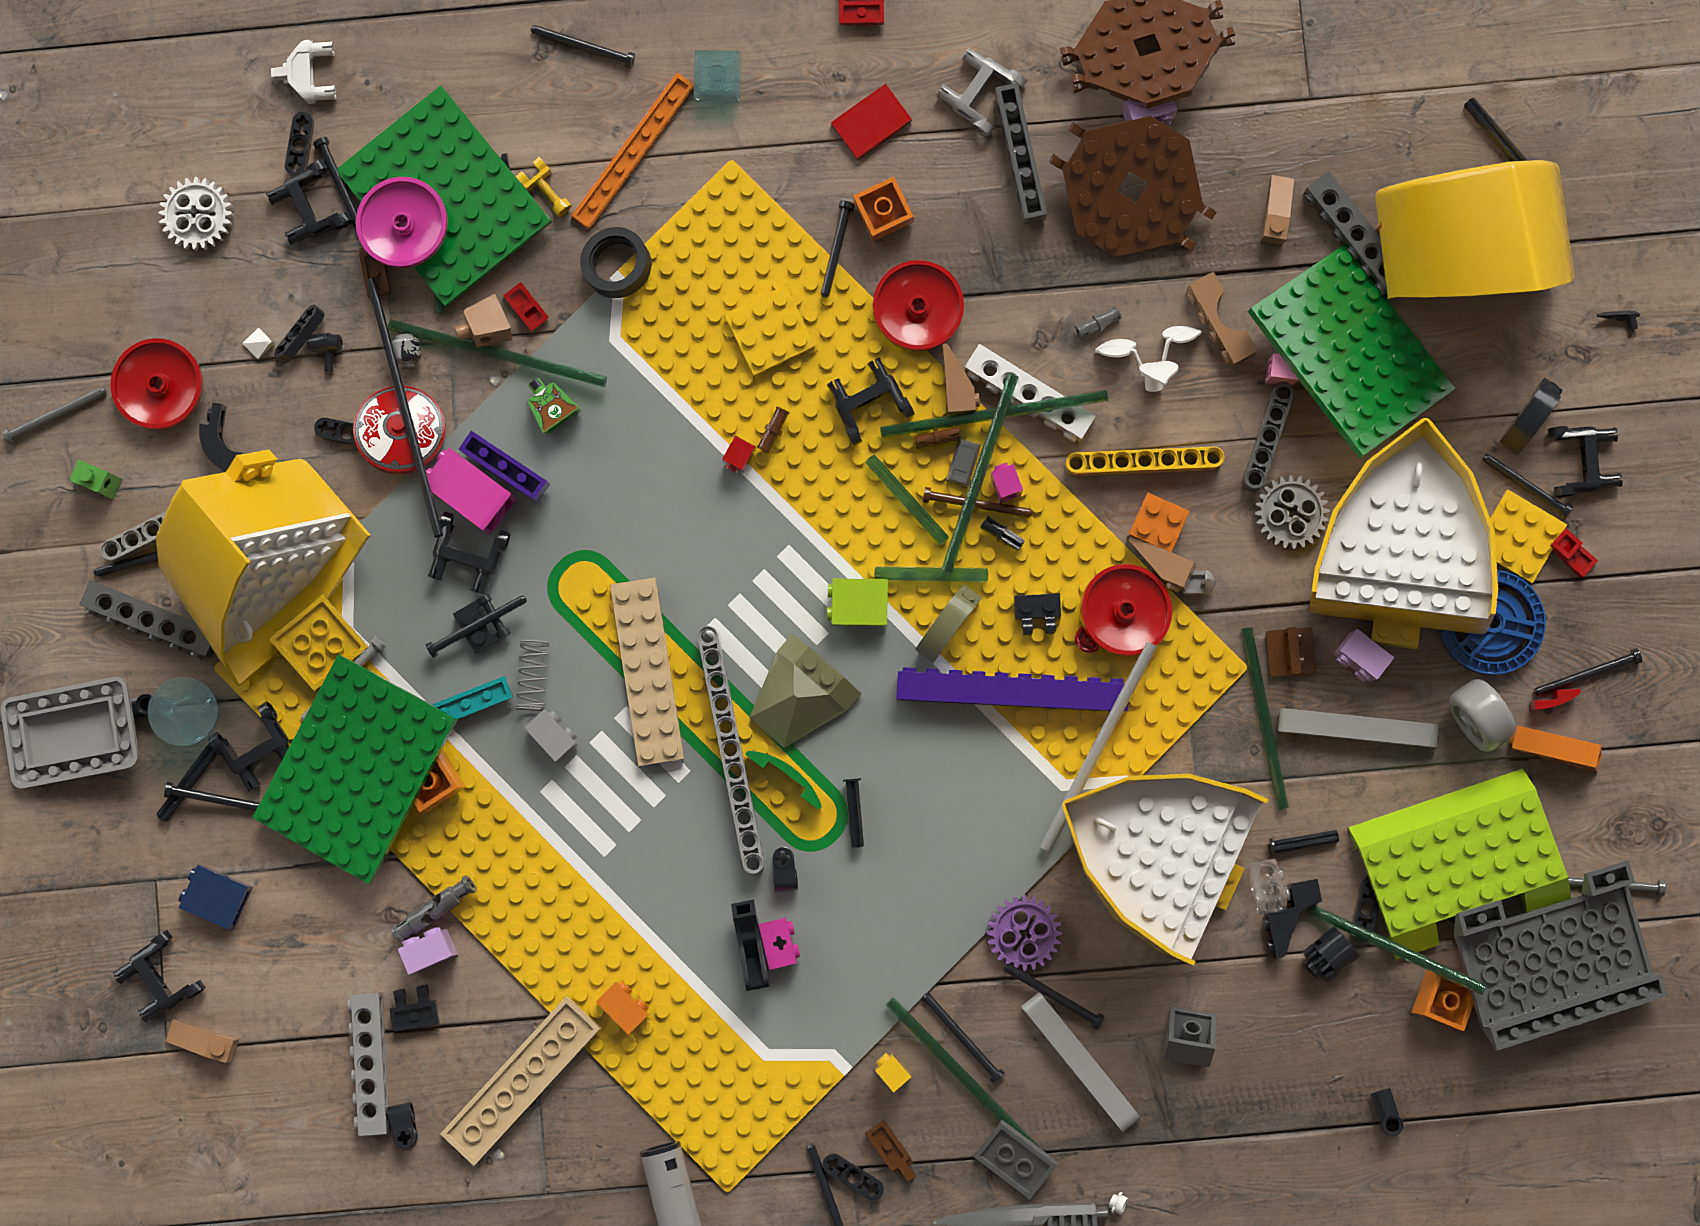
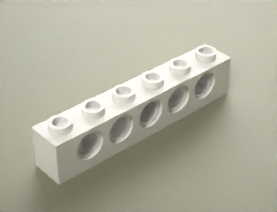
M981 344L978 345L964 368L968 378L975 382L982 381L986 384V389L994 394L998 392L1006 396L1005 400L1014 406L1019 404L1024 407V412L1031 417L1036 418L1038 416L1045 420L1044 424L1053 430L1058 428L1064 432L1063 436L1072 442H1075V440L1081 442L1096 415ZM987 366H992L995 368L996 374L987 376L983 369ZM1012 378L1016 385L1013 388H1006L1003 385V380ZM1025 390H1031L1034 392L1035 398L1026 400L1023 398L1022 393ZM1044 402H1051L1054 405V410L1052 412H1045L1042 409V404ZM1063 414H1070L1074 422L1065 424L1062 422L1061 416Z

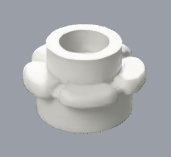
M1122 1192L1118 1196L1114 1194L1109 1203V1207L1112 1208V1214L1122 1215L1125 1210L1128 1198L1123 1196Z

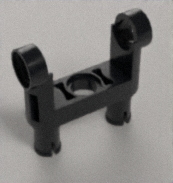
M325 160L311 163L306 167L305 171L286 179L283 182L284 185L266 192L272 206L291 197L303 219L302 225L284 232L291 246L307 237L315 238L332 229L337 230L347 227L353 222L349 212L335 213L318 221L302 189L303 186L322 178L321 175L328 171Z
M880 357L875 359L878 368H876L873 360L867 363L876 379L874 385L852 396H848L840 378L834 380L837 389L832 381L827 384L836 401L835 408L846 427L845 431L853 446L861 443L862 440L851 412L890 393L899 412H903L906 419L915 415L910 402L904 397L895 378L888 374Z
M1558 426L1547 429L1548 438L1550 439L1556 438L1557 441L1579 439L1584 482H1572L1554 487V497L1599 492L1602 488L1622 487L1623 480H1619L1623 478L1621 472L1601 474L1599 471L1597 443L1617 442L1618 435H1613L1618 432L1616 427L1596 429L1593 426L1576 428Z
M445 511L440 520L443 536L437 538L432 553L434 560L428 577L442 581L446 564L451 560L476 568L478 572L471 591L485 595L490 577L496 573L502 552H505L508 546L511 532L505 530L499 532L498 537L494 539L488 559L448 546L454 529L453 521L455 515Z
M268 701L259 705L258 710L262 716L260 719L272 737L238 757L227 738L224 739L220 733L215 732L208 737L213 750L217 754H221L232 773L240 777L248 792L261 785L250 769L251 763L271 751H276L283 760L289 748L288 743H290V739L277 721L278 715Z
M168 930L154 937L150 944L133 954L128 963L113 971L114 977H119L116 980L120 984L136 973L140 974L154 995V1001L138 1010L140 1016L145 1015L141 1018L145 1023L162 1011H170L187 998L194 997L206 988L201 980L190 986L189 984L174 994L167 987L149 958L166 947L167 943L173 939Z

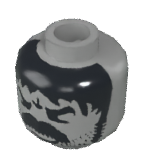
M412 334L395 336L392 344L398 365H401L402 369L415 367L414 363L421 360L419 340L414 338Z

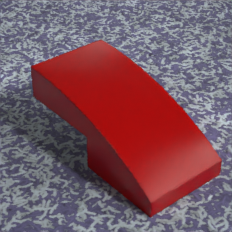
M519 282L503 295L530 331H533L549 318L522 282Z
M1565 528L1550 546L1561 560L1582 579L1598 560L1581 546L1583 544L1582 541Z
M1580 689L1552 691V700L1531 701L1530 711L1561 705L1578 696L1581 691Z

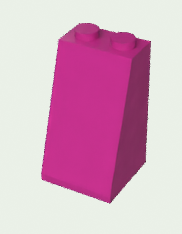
M448 448L447 451L443 450L436 458L437 464L433 469L429 468L426 471L432 493L490 536L517 499L451 448Z

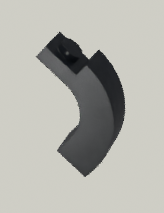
M1544 377L1525 407L1506 429L1499 442L1518 455L1550 415L1561 398L1560 395L1563 390L1554 382Z
M212 403V408H209L207 412L209 425L200 424L199 426L200 442L209 460L226 472L236 455L246 453L231 451L226 446L223 439V427L227 407L223 404Z

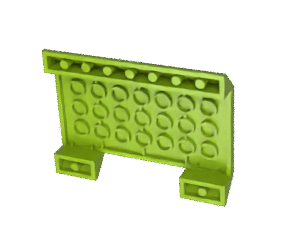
M1523 768L1348 827L1354 847L1359 849L1390 936L1387 939L1395 960L1440 945L1436 922L1456 916L1458 912L1518 894L1525 913L1571 899L1569 878L1536 788Z

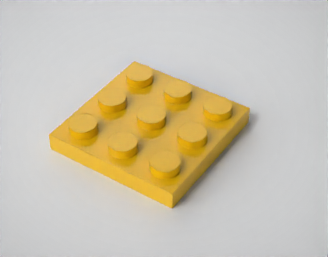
M786 285L724 314L754 376L815 348V344Z
M1507 489L1490 516L1495 530L1496 563L1532 584L1553 550L1550 546L1551 543L1566 528L1567 524Z
M324 594L320 595L269 637L273 645L314 691L323 684L338 654L353 660L368 648V645Z

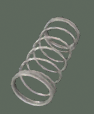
M521 640V648L538 653L521 655L519 659L541 666H528L518 669L522 674L538 678L519 680L517 684L539 691L520 692L516 696L538 703L515 705V709L543 711L545 707L537 705H544L545 702L519 695L542 693L546 690L524 685L520 682L546 680L547 677L520 670L547 667L548 665L528 661L522 659V657L548 655V652L524 646L549 647L550 643L538 640Z

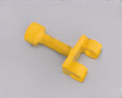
M538 157L533 161L536 168L540 171L537 175L529 180L521 171L515 177L528 192L537 185L553 203V212L558 217H561L571 209L572 205L566 198L560 199L545 182L544 179L552 172L544 161Z

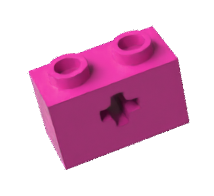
M1003 463L994 467L995 470L991 472L990 480L999 503L1021 496L1023 488L1014 464L1008 466L1007 463Z
M787 917L759 924L769 970L797 963V958L801 956L798 944H793L791 935L795 934L792 921L787 922ZM777 936H781L782 940L786 939L787 944L783 945L784 949L780 950L779 946L774 945V942L777 941Z

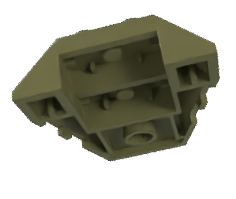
M791 634L778 649L749 718L785 748L845 713L862 693L794 634Z

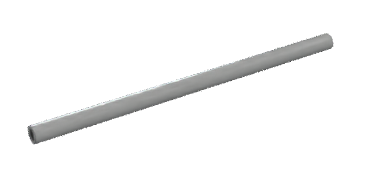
M1148 641L1146 642L1064 801L1080 795L1157 648L1156 645ZM1062 804L1039 846L1050 852L1066 822Z

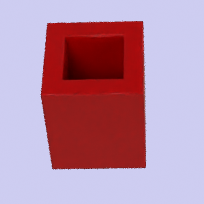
M735 435L722 458L723 463L726 464L725 468L733 473H737V471L744 473L756 451V447Z

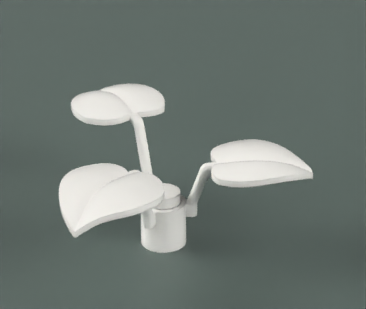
M1173 326L1164 330L1162 336L1167 340L1162 361L1142 364L1136 349H1134L1136 343L1127 339L1107 341L1097 347L1095 353L1113 358L1124 357L1130 353L1133 354L1139 366L1141 376L1145 378V390L1157 392L1162 390L1163 385L1165 386L1168 380L1178 371L1176 363L1166 361L1169 345L1172 342H1189L1201 334V330L1187 326Z

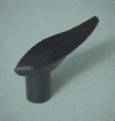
M1610 311L1597 314V317L1616 319L1619 321L1627 320L1629 331L1638 329L1636 318L1640 316L1639 312Z

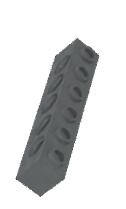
M1018 83L996 87L994 95L1023 225L1044 221L1047 217V211Z
M1328 171L1304 191L1305 200L1311 207L1315 206L1321 221L1325 225L1329 224L1333 229L1332 234L1335 239L1347 246L1348 249L1346 250L1352 254L1353 260L1357 259L1362 266L1360 268L1366 272L1368 278L1373 280L1374 286L1380 290L1381 295L1388 299L1386 279L1379 273V268H1384L1380 236ZM1328 196L1332 198L1334 204L1326 205L1323 202V197ZM1337 215H1345L1347 223H1340ZM1351 233H1359L1361 235V241L1353 240L1351 237ZM1365 250H1372L1375 253V259L1367 258Z
M89 580L79 604L86 608L85 613L98 617L99 613L107 616L105 621L115 625H119L120 622L127 624L126 629L140 634L141 630L149 633L147 638L157 642H161L162 639L169 641L168 646L182 651L184 647L191 650L189 655L201 660L204 656L211 658L213 649L194 621ZM110 598L112 605L108 610H105L103 603L106 599ZM132 607L133 614L130 618L126 619L124 611L126 608ZM149 615H152L154 623L147 627L145 620ZM169 624H174L175 631L172 635L168 636L166 628ZM194 632L196 640L194 643L189 644L187 636Z

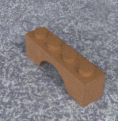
M1214 272L1189 284L1186 295L1192 305L1196 304L1200 311L1198 312V317L1201 322L1208 325L1211 340L1214 344L1218 343L1222 350L1220 355L1226 364L1229 363L1232 368L1254 356L1258 349L1247 331H1234L1227 328L1218 317L1217 303L1224 290Z

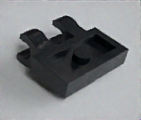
M1060 593L1014 596L1015 620L1022 619L1023 635H1032V619L1045 618L1046 634H1055V618L1061 617Z
M427 984L416 987L419 1003L406 1005L405 988L393 991L396 1007L389 1008L393 1032L440 1023L437 1001H429Z

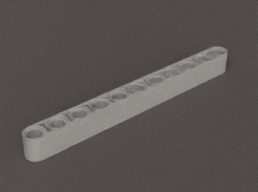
M704 626L698 631L697 638L742 864L748 873L757 874L764 868V857L720 637L714 627ZM706 631H712L715 635L714 640L710 643H705L702 640V636ZM715 653L719 656V661L716 665H709L707 663L709 654ZM721 676L724 683L720 688L712 687L711 680L713 677ZM720 698L728 701V707L723 711H719L716 708V702ZM730 721L733 725L732 731L722 733L720 730L721 723ZM733 743L737 746L735 755L727 756L725 754L727 744ZM733 766H739L742 770L741 776L737 779H733L729 775V771ZM737 789H744L746 791L744 801L738 802L734 799V792ZM743 811H747L751 815V820L746 825L741 824L738 820L739 814ZM747 834H752L756 839L752 847H746L743 844V838ZM751 857H757L760 861V866L756 870H751L747 865L748 859Z

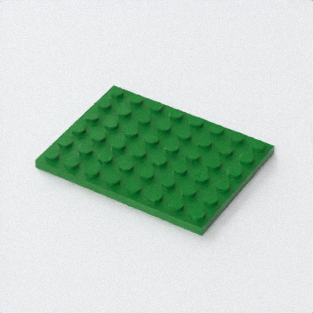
M441 85L337 168L341 178L360 201L375 185L395 177H410L423 181L440 196L448 215V229L445 240L435 255L424 263L414 266V268L446 308L552 223L547 214Z
M1344 244L1251 307L1247 312L1360 459L1451 393L1455 387L1386 297L1382 296L1380 290L1374 286L1373 280L1368 278L1366 272L1360 268L1362 266L1357 259L1353 260L1352 254L1346 250L1348 248Z
M338 654L252 818L365 883L372 884L458 719L345 656Z

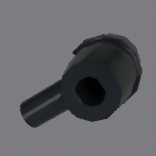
M329 332L311 335L308 338L309 350L324 353V372H334L333 353L342 350L343 340L341 335Z

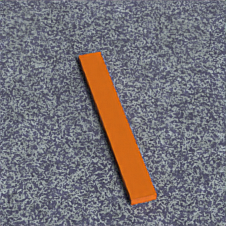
M679 73L674 75L572 213L571 218L589 231L692 93L695 88L692 82Z

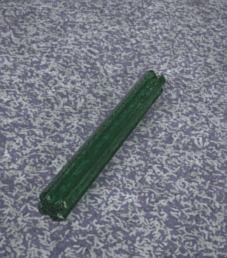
M876 455L870 456L866 460L868 467L939 545L945 543L949 538L946 532Z
M875 567L874 577L875 579L906 581L986 582L988 581V569Z

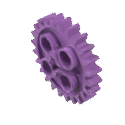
M1023 894L1021 901H1018L1016 896H1013V903L1005 899L1006 907L1004 908L997 905L1000 912L999 914L991 913L995 921H988V925L993 927V929L986 931V933L993 936V938L988 940V944H995L991 951L992 953L1000 952L997 956L998 960L1005 957L1004 964L1013 962V966L1016 968L1021 964L1024 971H1026L1028 964L1031 965L1033 970L1036 968V962L1044 966L1043 958L1052 960L1049 953L1050 951L1058 952L1054 944H1061V941L1056 936L1062 935V931L1056 929V927L1061 925V922L1053 921L1058 916L1057 913L1049 914L1052 909L1051 905L1044 908L1045 901L1041 899L1036 903L1035 896H1032L1030 901H1027L1025 894ZM1019 911L1026 913V918L1023 922H1016L1014 920L1015 914ZM1036 915L1035 919L1031 922L1027 929L1030 934L1028 936L1024 935L1019 943V947L1017 948V950L1014 951L1013 947L1018 943V941L1021 938V934L1019 932L1020 929L1025 930L1029 924L1031 916ZM1038 923L1046 924V930L1041 934L1034 932V928ZM1008 931L1013 932L1015 937L1011 942H1004L1002 940L1004 933ZM1027 943H1032L1035 947L1034 951L1030 954H1026L1022 950L1023 946Z

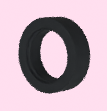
M610 227L594 234L585 244L580 258V266L585 279L597 293L608 298H623L637 292L647 281L652 266L650 253L641 238L635 232L622 227ZM611 245H628L636 252V264L633 271L626 278L619 281L611 282L601 279L596 273V261L600 253Z

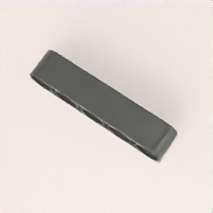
M1279 383L1273 389L1242 479L1243 486L1248 491L1254 492L1259 490L1266 481L1294 398L1295 391L1289 383ZM1277 390H1286L1288 399L1279 398ZM1273 410L1278 411L1281 414V420L1274 421L1270 417V412ZM1263 433H1272L1274 441L1266 442L1263 439ZM1256 454H1264L1267 458L1266 463H1258L1255 458ZM1249 475L1258 476L1259 485L1250 484L1248 480Z

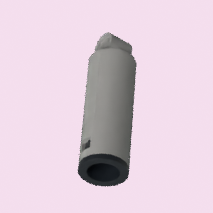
M680 1141L668 1142L640 1151L658 1226H702Z

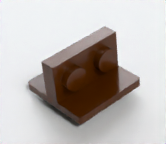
M1287 627L1282 630L1266 631L1269 673L1271 677L1316 672L1311 627Z

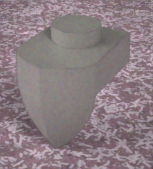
M1194 570L1183 594H1210L1216 585L1214 576L1208 570Z

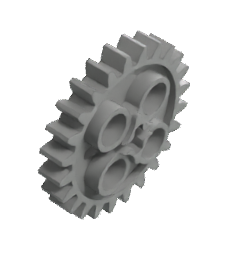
M1289 475L1287 482H1285L1283 477H1280L1279 484L1274 480L1271 481L1272 489L1265 486L1263 490L1266 495H1258L1262 503L1255 504V507L1259 508L1260 511L1255 512L1254 516L1261 518L1255 524L1263 525L1264 527L1261 529L1260 534L1268 533L1266 541L1274 538L1273 546L1282 542V549H1285L1290 544L1291 549L1294 550L1297 543L1302 549L1305 547V541L1310 545L1313 544L1312 536L1319 539L1321 536L1318 530L1325 531L1326 528L1322 523L1329 521L1328 518L1323 516L1330 512L1329 509L1323 508L1328 503V500L1320 499L1324 492L1316 493L1318 485L1316 484L1311 488L1309 486L1310 479L1302 483L1301 476L1296 481H1293L1292 475ZM1282 492H1289L1292 495V502H1284L1281 498ZM1277 502L1280 506H1282L1285 509L1276 507L1273 503ZM1302 503H1310L1313 507L1312 513H1305L1302 510ZM1294 508L1296 515L1291 518L1287 510ZM1272 512L1281 514L1282 521L1280 523L1272 521ZM1299 516L1309 519L1310 523L1305 522ZM1297 522L1302 526L1300 534L1292 531V523Z

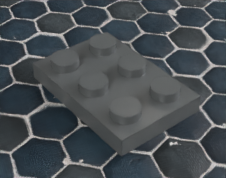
M1003 1120L999 1122L974 1155L978 1161L1028 1199H1031L1058 1164L1055 1159Z

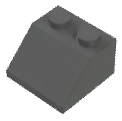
M1171 1006L1164 1043V1060L1210 1067L1215 1051L1216 1014Z

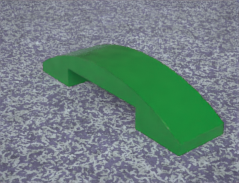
M747 751L745 753L747 757L763 769L771 762L803 786L805 791L801 797L820 811L822 805L815 790L796 769L769 754L756 751Z

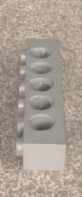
M383 992L353 994L351 999H348V1013H352V1023H349V1035L353 1037L350 1057L351 1060H354L355 1069L351 1072L352 1083H356V1093H353V1106L357 1107V1116L354 1117L355 1131L358 1130V1136L387 1134L390 1132V1123L387 1113L389 1097ZM364 1010L368 1011L371 1015L369 1023H364L361 1020L360 1016ZM364 1034H368L372 1038V1044L369 1047L362 1043ZM366 1057L371 1058L374 1063L371 1070H367L363 1066V1061ZM366 1081H371L375 1085L373 1093L366 1092L364 1088ZM368 1104L376 1108L374 1117H370L366 1113Z

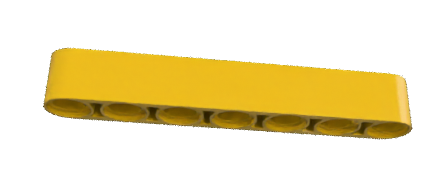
M1218 447L1076 452L1068 456L1065 462V470L1072 476L1208 471L1219 468L1225 456L1224 452ZM1210 453L1216 454L1219 459L1218 463L1211 464L1207 459V455ZM1187 454L1193 455L1196 463L1193 465L1187 464L1184 456ZM1169 455L1173 459V464L1170 466L1164 465L1161 457ZM1141 456L1148 457L1150 465L1147 467L1141 466L1138 458ZM1095 458H1101L1105 466L1097 469L1093 466L1092 461ZM1116 458H1125L1127 466L1124 468L1118 467L1115 462ZM1072 459H1078L1082 467L1074 470L1070 467L1069 463Z

